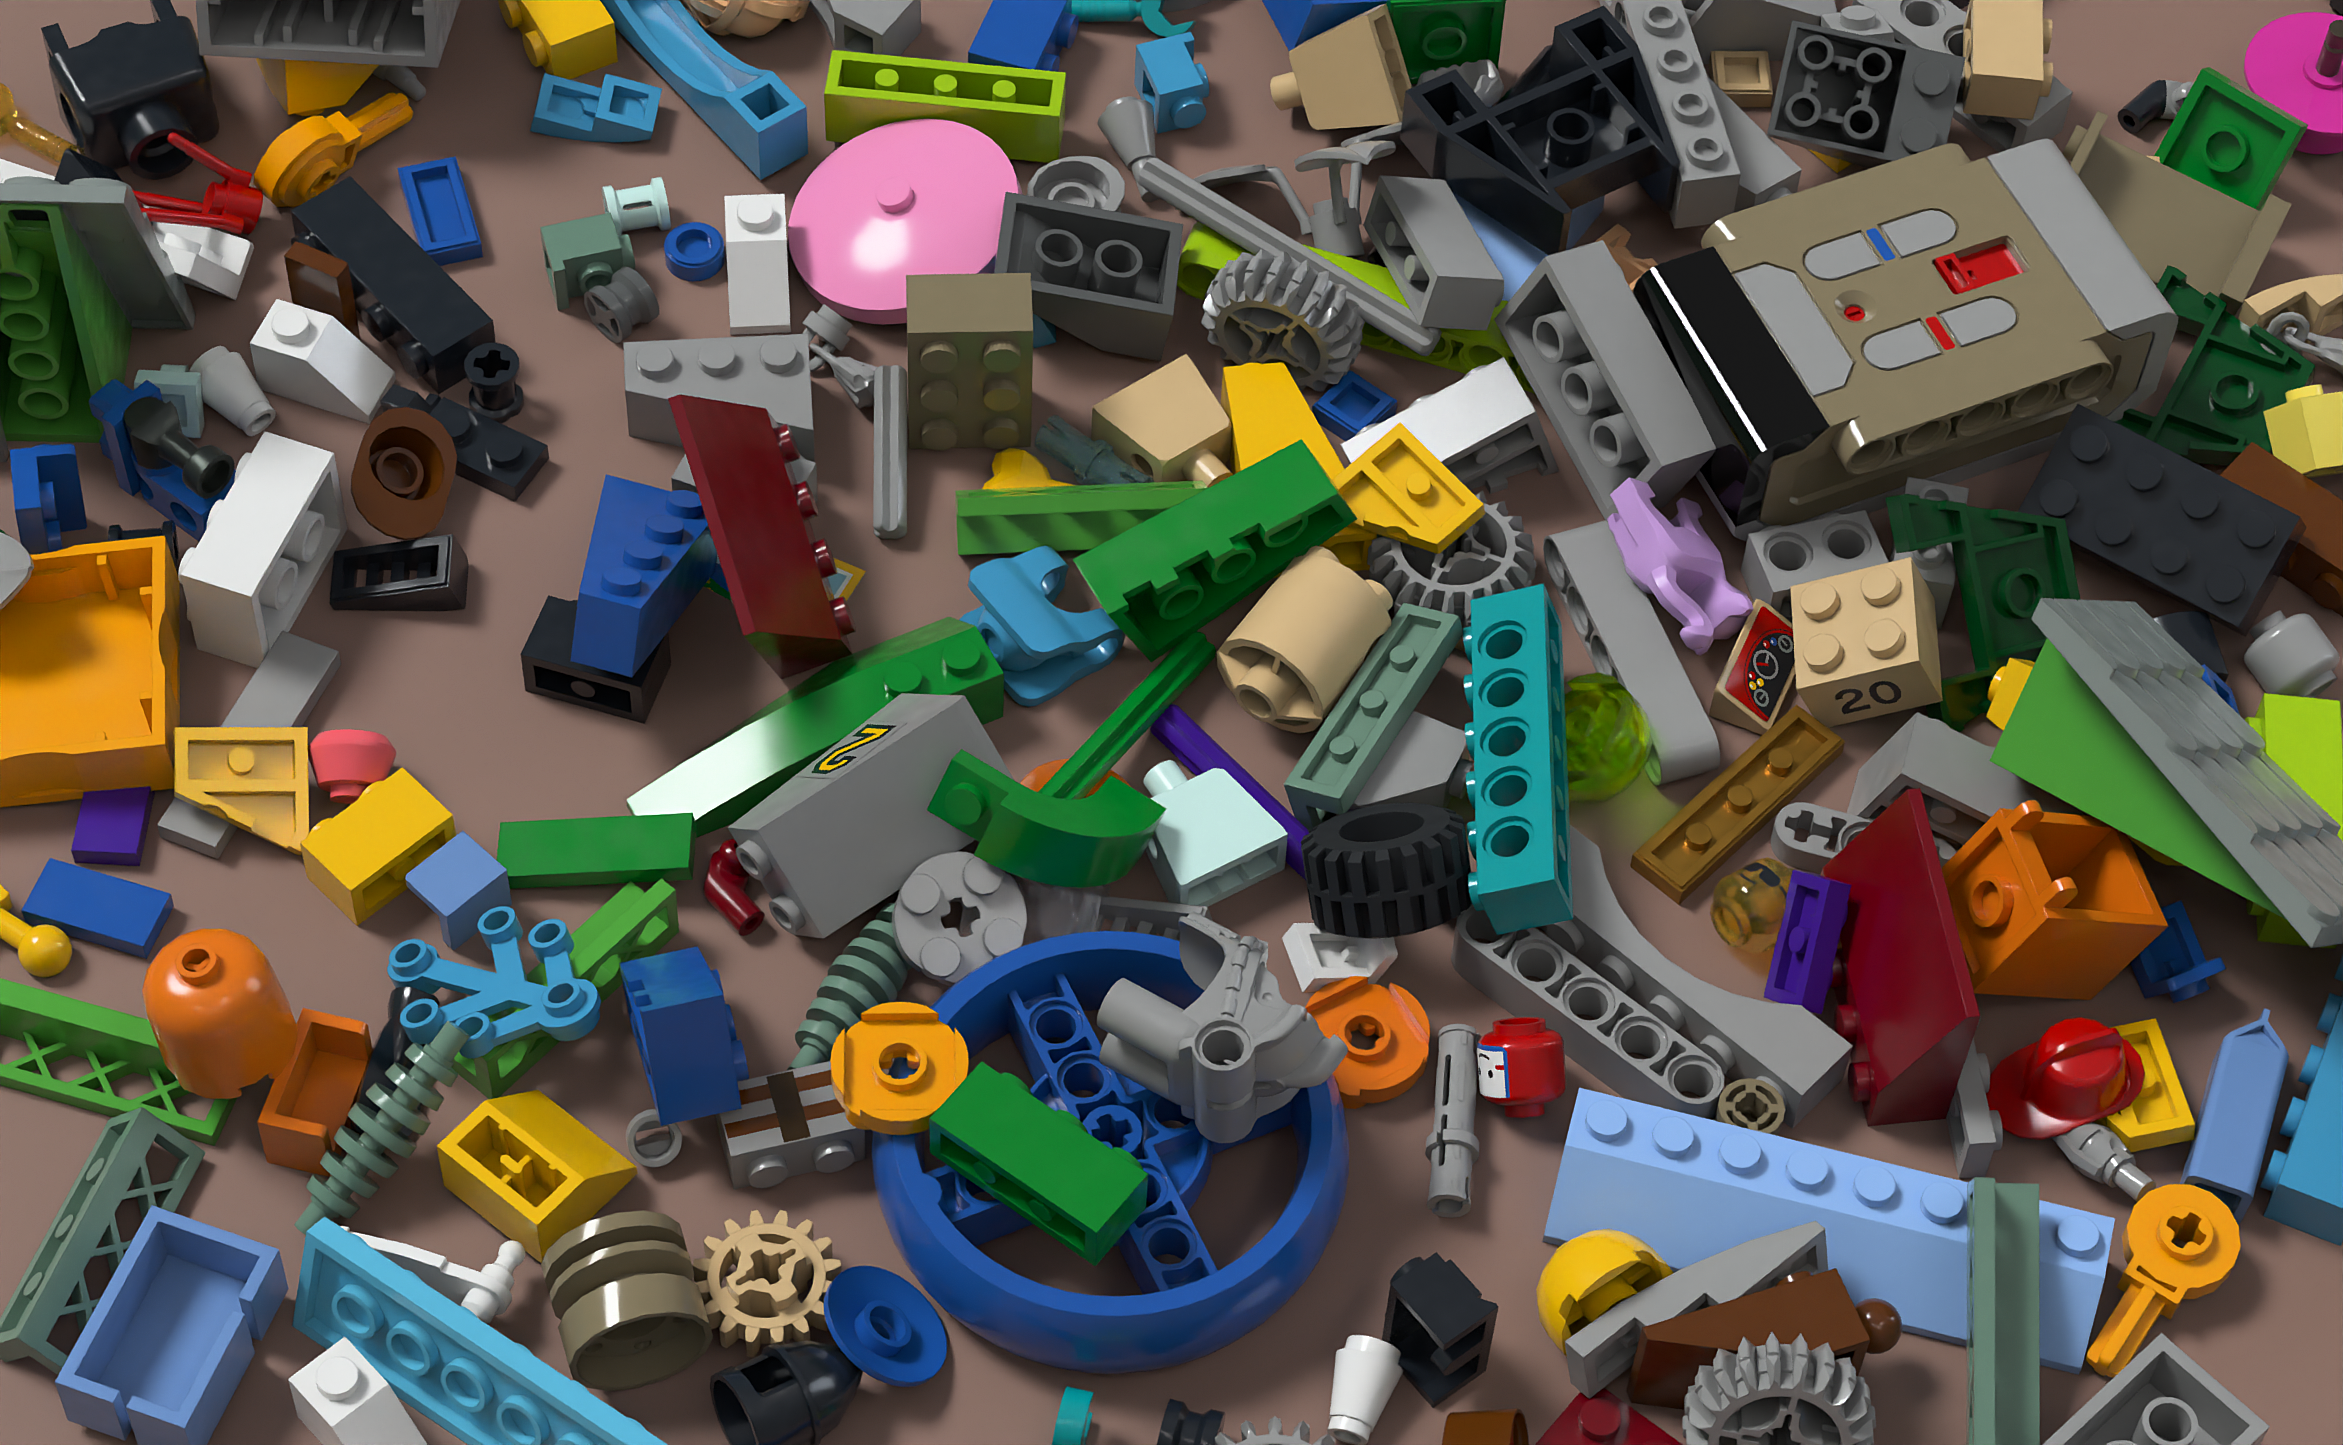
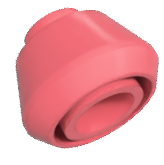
M341 729L324 731L317 734L308 745V758L318 787L330 792V800L336 803L353 804L369 785L376 781L387 779L396 758V750L389 739L382 734L364 730Z

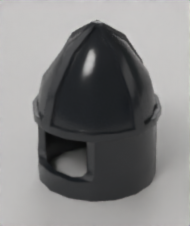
M808 1340L784 1345L772 1343L762 1349L760 1356L736 1367L730 1366L712 1375L710 1381L712 1403L720 1426L730 1445H819L821 1439L839 1425L856 1395L863 1371L854 1365L837 1345Z

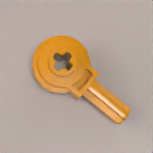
M388 93L347 118L340 111H337L327 118L311 116L299 121L293 127L281 133L271 143L257 166L253 184L262 190V193L276 207H296L332 187L340 174L351 169L359 151L410 122L413 117V110L409 106V99L403 93Z
M2167 1184L2147 1192L2134 1205L2122 1235L2123 1254L2128 1265L2120 1278L2117 1288L2122 1290L2124 1294L2086 1352V1361L2098 1374L2103 1377L2107 1375L2114 1378L2131 1362L2160 1314L2171 1320L2183 1299H2196L2212 1293L2229 1277L2241 1247L2239 1226L2229 1207L2213 1193L2191 1184ZM2177 1239L2187 1243L2184 1248L2174 1245Z

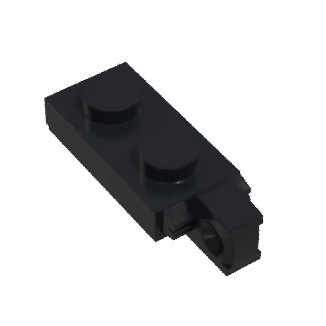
M393 384L380 400L383 413L388 409L409 407L425 411L441 422L452 437L456 450L455 474L511 501L518 499L549 459L548 445L445 397L441 398L439 395L430 393L424 399L418 392Z

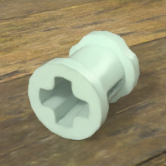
M662 177L652 178L650 185L621 190H614L611 185L602 187L605 213L611 212L618 236L622 235L623 231L658 226L661 231L671 229L669 206ZM641 206H649V207L638 208V209H632V210H624V209L635 208V207H641Z

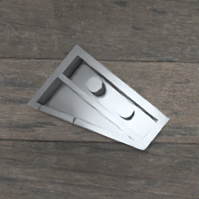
M808 334L623 342L625 397L629 436L683 447L668 398L682 394L766 408L778 426L789 425L799 455L806 460L815 462Z
M1917 712L1858 770L1847 813L1875 820L1907 789L1920 788L1933 836L1946 841L1954 850H1959L2000 808L2015 809L2023 802L2036 800L2039 802L2043 812L2082 815V810L1990 762L1995 747L1986 746L1951 729L1940 720L1928 718Z

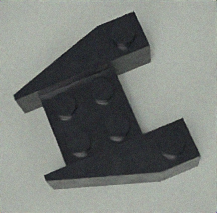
M1604 5L1555 26L1548 75L1552 81L1487 108L1456 69L1405 91L1400 139L1431 178L1445 180L1452 192L1548 256L1566 251L1572 209L1635 181L1642 186L1663 213L1672 209L1680 161L1638 45Z

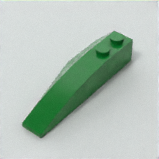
M946 617L853 653L850 656L833 661L627 798V807L632 816L693 813L697 824L696 838L736 822L901 693L962 695L966 697L982 725L1002 718L1004 708V673L976 626L952 617Z

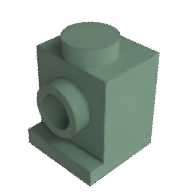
M611 212L540 227L544 266L557 310L569 308V298L583 296L596 285L607 286L611 283L612 275L621 268L630 267L635 269V259L628 234L618 236Z

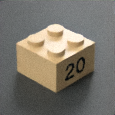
M1911 557L1790 586L1796 690L1813 717L1827 728L1943 701L1935 599Z

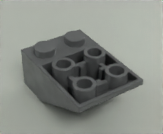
M1792 20L1767 136L1867 169L1947 144L1966 57Z

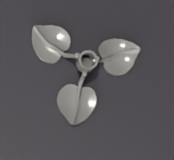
M1402 122L1341 142V147L1324 148L1307 153L1294 161L1295 169L1299 172L1324 167L1329 169L1332 199L1314 203V215L1310 217L1284 173L1277 166L1266 167V165L1262 164L1227 167L1209 171L1193 180L1208 189L1244 181L1273 182L1279 187L1300 222L1302 235H1313L1315 248L1354 259L1365 255L1359 225L1362 224L1359 211L1362 164L1368 165L1372 159L1392 154L1396 150L1395 145H1405L1400 139ZM1351 163L1348 203V198L1343 197L1340 170L1343 164Z

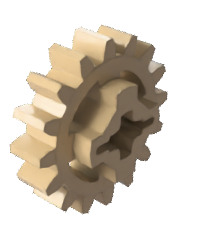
M758 1210L751 1211L750 1226L742 1229L736 1222L728 1219L724 1222L726 1239L721 1241L707 1236L704 1240L706 1258L694 1259L692 1265L694 1281L699 1286L711 1329L721 1325L720 1341L721 1345L725 1348L734 1344L738 1338L746 1340V1351L749 1357H755L761 1344L775 1343L784 1345V1341L792 1338L796 1342L810 1341L809 1327L811 1325L817 1329L827 1331L828 1326L824 1315L825 1293L830 1283L842 1272L840 1260L831 1259L833 1257L831 1239L823 1237L813 1241V1222L808 1219L800 1223L796 1229L788 1227L787 1211L783 1210L778 1212L773 1223H764ZM734 1264L737 1268L736 1272L726 1277L727 1286L721 1289L724 1275L730 1266ZM813 1278V1285L808 1296L800 1303L798 1295L808 1289L807 1281Z

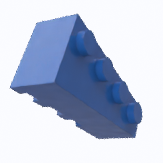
M606 474L579 589L571 653L572 662L633 677L713 575L716 568L717 551L698 493L688 490H675L671 492Z

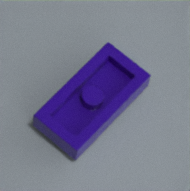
M1799 870L1792 871L1764 998L1782 1004L1801 1005L1809 1012L1822 1014L1826 993L1830 989L1833 980L1832 967L1841 929L1848 915L1847 902L1851 889L1850 884L1814 873Z

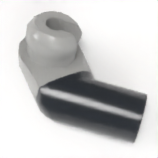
M2157 80L2149 84L2118 112L2117 117L2120 125L2130 133H2138L2154 118L2174 120L2194 82L2182 83L2172 80Z

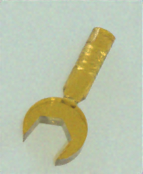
M0 83V137L9 132L13 139L59 164L65 149L69 148L77 152L76 145L24 117H17L12 92L7 86Z

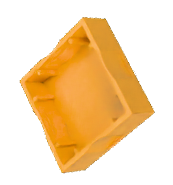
M156 536L81 544L54 552L30 555L34 563L30 579L17 595L0 610V808L82 799L83 792L147 786L151 787V791L174 789L173 732L175 727H180V582L166 537Z

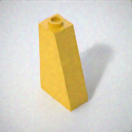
M1284 362L1266 364L1246 363L1241 366L1223 367L1220 405L1232 425L1230 463L1233 475L1301 439L1322 465L1331 480L1345 469ZM1348 525L1319 546L1330 550L1338 558L1340 564L1350 568L1352 571L1369 570L1370 565L1367 564L1368 547L1372 545V540L1377 538V534ZM1279 573L1278 575H1276V576L1273 577V578L1279 577V576L1281 575V573Z

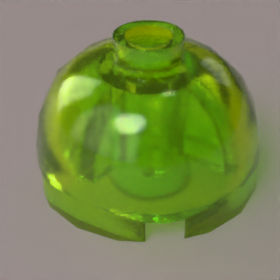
M1596 672L1577 676L1566 682L1572 689L1565 694L1569 801L1582 804L1606 802L1627 790L1638 779L1647 764L1653 744L1648 715L1641 704L1614 676Z

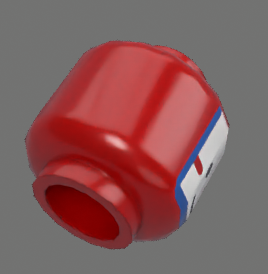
M1517 1017L1494 1021L1492 1023L1493 1031L1483 1035L1477 1045L1481 1096L1493 1104L1504 1105L1506 1117L1525 1118L1545 1114L1544 1103L1560 1098L1566 1090L1563 1037L1558 1032L1546 1028V1019Z

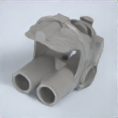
M1192 911L1187 917L1181 916L1178 921L1180 929V958L1184 970L1204 992L1195 1002L1183 1010L1125 978L1118 980L1105 996L1097 1016V1026L1108 1032L1101 1047L1099 1061L1102 1065L1163 1098L1181 1105L1182 1115L1195 1119V1125L1199 1132L1208 1140L1217 1143H1233L1243 1139L1250 1133L1258 1118L1276 1111L1290 1102L1300 1088L1313 1087L1324 1083L1345 1058L1348 1048L1335 1034L1330 1039L1325 1037L1319 1029L1318 1023L1307 1012L1305 1007L1297 1004L1291 1005L1282 999L1276 976L1267 970L1268 942L1259 940L1254 936H1244L1241 939L1240 935Z

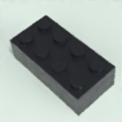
M2077 404L2017 511L2065 519L2071 547L2197 612L2208 613L2210 619L2245 637L2307 528L2300 516L2080 404Z

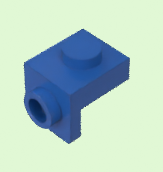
M2181 900L2160 907L2168 927L2130 962L2145 999L2169 993L2173 1003L2188 999L2210 989L2206 977L2226 969L2222 957L2206 961Z

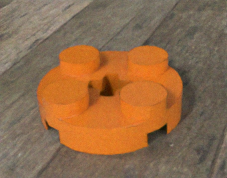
M1350 976L1346 979L1328 983L1311 996L1305 1007L1307 1012L1316 1020L1319 1029L1325 1037L1330 1039L1335 1034L1348 1048L1347 1055L1333 1072L1344 1108L1357 1109L1363 1107L1366 1103H1380L1398 1097L1409 1090L1426 1070L1430 1040L1428 1017L1421 1004L1410 992L1391 982L1388 989L1381 985L1368 984L1369 977ZM1359 1029L1364 1036L1376 1034L1379 1039L1375 1042L1373 1049L1362 1050L1351 1045V1032Z

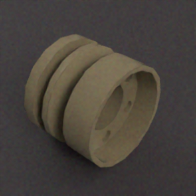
M645 1210L614 1213L576 1227L565 1233L547 1249L541 1263V1268L555 1317L561 1320L558 1329L573 1380L590 1389L605 1391L635 1389L663 1381L691 1366L707 1351L713 1338L699 1286L692 1282L694 1271L680 1223L668 1215Z

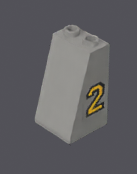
M901 693L728 827L739 845L736 848L739 862L752 877L760 880L772 899L769 903V909L775 920L784 930L793 935L824 939L898 891L923 862L940 854L958 852L975 840L927 811L952 758L961 749L1014 780L965 696Z

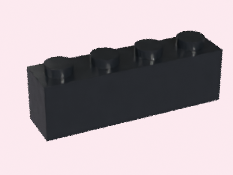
M351 176L291 210L295 237L291 239V245L295 241L301 242L348 262L355 308L362 315L366 328L377 341L383 342L386 340L397 351L403 367L413 378L418 379L422 377L438 394H441L467 378L465 376L464 361L470 351L485 343H496L493 320Z

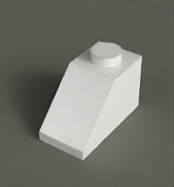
M785 194L724 196L730 334L791 332Z
M275 300L250 342L257 383L261 390L368 424L371 423L381 406L380 400L396 380L395 372L333 316L283 300Z
M343 1337L288 1379L298 1418L323 1445H427L388 1382L346 1337Z

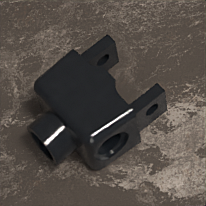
M150 0L154 23L135 24L125 22L101 29L98 35L90 41L72 48L68 47L58 23L41 28L60 117L80 154L113 170L130 165L133 173L141 178L159 180L182 172L194 160L168 142L167 138L170 133H177L196 145L210 141L218 134L220 126L216 106L213 101V90L208 66L204 55H199V41L191 20L186 16H177L170 0Z

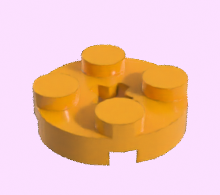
M890 1002L871 1007L861 1013V1021L851 1026L846 1034L845 1028L841 1031L834 1042L831 1052L832 1088L836 1099L845 1109L846 1119L858 1129H871L884 1134L908 1135L929 1129V1118L969 1075L968 1050L964 1038L956 1028L954 1034L948 1025L939 1021V1013L917 1003ZM902 1057L907 1058L909 1068L918 1070L914 1074L908 1075V1078L894 1079L891 1075L883 1073L881 1069L891 1068L893 1058Z

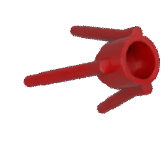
M170 133L167 138L170 144L221 175L225 180L222 183L214 181L210 183L203 203L133 190L134 195L142 204L156 207H140L141 212L147 213L150 222L216 228L239 235L241 233L251 234L259 220L263 204L262 190L249 186L252 173L234 168L177 133Z

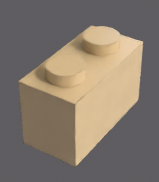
M1970 0L1963 26V57H1966L1963 67V113L2033 120L2039 96H2049L2053 77V63L2043 61V54H2048L2052 38V19L2043 18V0Z

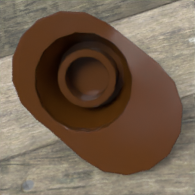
M409 407L388 409L374 418L363 435L351 475V495L356 509L367 523L386 536L401 540L422 538L436 529L444 514L455 476L457 454L452 437L441 422L425 411Z

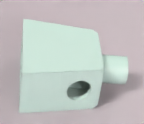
M1168 760L1159 763L1146 774L1143 783L1153 796L1150 799L1167 808L1145 850L1169 903L1208 907L1284 870L1287 832L1224 769L1213 768L1188 780L1176 762Z

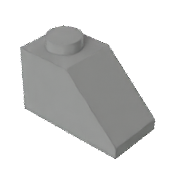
M1413 711L1348 812L1364 807L1390 803H1422L1447 808L1452 796L1462 799L1467 792L1466 773L1474 771V762L1468 760L1469 751L1466 744L1465 731Z

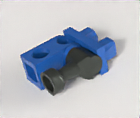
M117 379L111 380L91 396L89 405L92 415L103 423L104 431L99 442L103 455L113 461L119 487L132 497L141 490L142 497L151 507L170 521L174 520L178 527L200 542L207 530V520L213 505L217 500H224L235 482L236 470L234 469L233 458L216 446L206 445L198 448L182 433L176 407L171 401L168 403L163 402L160 388L150 381L145 380L132 391Z

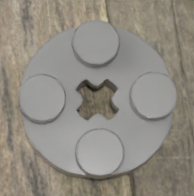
M968 852L940 854L919 865L900 888L892 912L894 940L905 961L918 972L921 971L929 978L939 980L938 983L953 986L969 972L991 959L1022 946L1027 924L1024 898L1013 877L1006 871ZM961 902L964 909H973L975 911L977 919L970 924V935L960 937L956 928H944L941 918L950 913L949 903Z

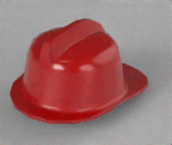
M2082 1017L2070 1018L2049 1027L2039 1041L2018 1049L2001 1060L1990 1075V1087L1986 1097L1989 1110H1997L1999 1112L2003 1130L2019 1138L2042 1140L2063 1135L2081 1125L2111 1116L2129 1107L2141 1092L2145 1072L2140 1055L2129 1041L2121 1037L2116 1028H2109L2097 1020Z

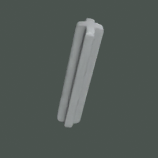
M882 365L874 371L873 526L875 536L881 539H899L907 533V371L899 365Z

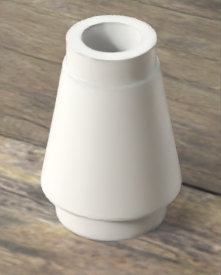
M217 346L202 354L191 366L189 372H199L201 375L203 402L242 429L248 436L259 434L272 423L276 411L270 406L268 399L238 352H229L226 347Z
M1352 1335L1347 1338L1345 1348L1336 1351L1329 1416L1330 1423L1327 1432L1332 1437L1354 1445H1366L1368 1443L1370 1432L1373 1431L1403 1373L1402 1368L1398 1365L1401 1353L1396 1347L1377 1338Z

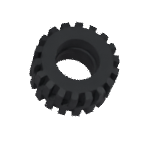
M1422 803L1374 805L1335 816L1311 829L1309 834L1305 835L1301 840L1312 920H1314V924L1319 929H1324L1328 933L1365 939L1404 936L1425 931L1461 915V912L1467 910L1472 905L1468 887V874L1471 872L1464 819L1453 810Z

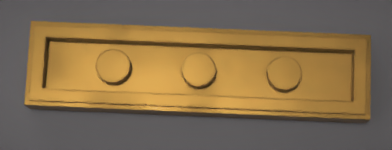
M1796 704L1632 854L1630 867L1680 905L1778 814L1782 808L1842 754L1845 740Z

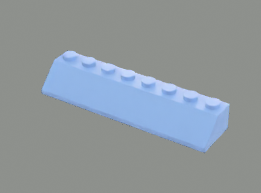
M1579 1088L1542 1242L1561 1246L1569 1240L1589 1231L1609 1228L1639 1237L1651 1246L1675 1273L1684 1267L1744 1242L1816 1221L1825 1228L1828 1270L1837 1269L1854 1306L1870 1298L1885 1300L1892 1304L1900 1314L1902 1331L1967 1347L1968 1182ZM2039 1200L2040 1365L2079 1375L2105 1279L2115 1218Z

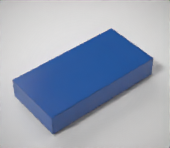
M456 156L397 168L400 186L417 244L439 266L483 257L482 244Z
M49 858L21 911L25 923L35 926L53 925L60 928L68 936L147 959L174 904L170 893Z

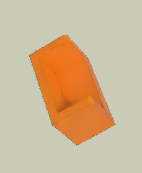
M303 1008L297 1021L298 1036L294 1054L281 1074L274 1079L257 1124L267 1163L330 1177L331 1174L323 1168L320 1161L327 1149L341 1155L343 1148L336 1143L334 1136L341 1125L351 1129V1119L348 1116V1112L356 1103L360 1083L372 1051L369 1028L365 1022Z

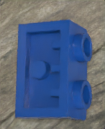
M41 444L31 448L11 449L10 460L14 507L21 545L30 555L63 549L61 532L87 528L75 446L73 444Z

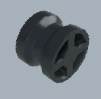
M1170 1399L1161 1424L1157 1445H1216L1215 1437L1219 1432L1223 1433L1226 1413L1210 1409L1204 1414L1189 1411L1184 1402Z

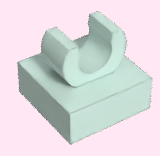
M163 364L160 371L138 370L134 380V389L145 380L160 388L163 402L168 403L171 401L177 409L182 433L186 437L200 438L205 426L200 373L189 372L188 365Z

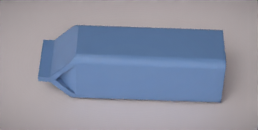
M2265 1008L2259 1020L2240 1027L2223 1038L2212 1061L2195 1125L2194 1140H2191L2180 1184H2191L2213 1193L2229 1207L2237 1224L2241 1223L2253 1200L2289 1059L2286 1047L2268 1022L2271 1010Z

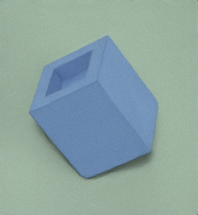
M461 831L412 869L405 877L407 887L439 916L443 941L452 950L457 949L479 931L477 924L485 912L495 907H510L512 905L507 869L464 831Z

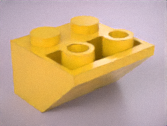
M539 1090L485 1100L437 1145L444 1186L511 1240L521 1243L525 1251L540 1263H542L547 1249L560 1237L588 1222L638 1174L637 1166Z

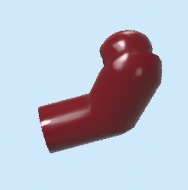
M728 839L722 843L718 851L713 853L709 861L703 891L706 899L741 936H746L760 926L765 915L745 893L750 874L743 868L737 858L736 848L739 845L735 839Z

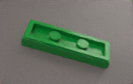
M693 813L500 822L496 860L507 869L510 889L629 883L630 881L633 883L658 882L660 879L664 881L693 880L697 824Z

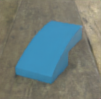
M544 73L530 131L554 137L591 142L650 140L662 88L606 73L602 87L599 88Z

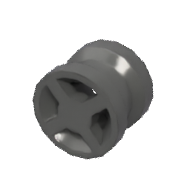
M623 267L612 275L611 283L607 286L596 285L584 294V304L591 320L606 338L615 343H620L629 337L632 333V327L637 323L648 324L659 315V304L653 290L646 280L630 267Z

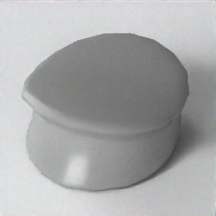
M1071 156L1052 161L1039 168L1028 183L1026 195L1121 213L1120 205L1125 196V181L1118 169L1103 159L1091 156Z

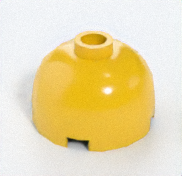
M1609 1228L1589 1231L1561 1245L1542 1271L1536 1289L1539 1321L1548 1336L1567 1358L1565 1341L1620 1302L1673 1274V1271L1658 1253L1639 1237Z

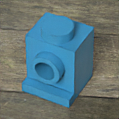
M1191 32L1136 45L1134 85L1141 99L1153 105L1154 127L1158 134L1179 128L1193 127L1201 123L1206 116L1203 98L1209 96V82L1203 65L1201 63H1193L1195 40Z

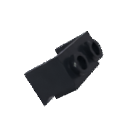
M1437 1252L1426 1260H1423L1422 1257H1415L1409 1260L1391 1278L1382 1341L1393 1345L1400 1351L1401 1355L1398 1365L1403 1370L1402 1374L1432 1408L1486 1371L1499 1308L1496 1303L1481 1299L1482 1293L1451 1259L1445 1262Z

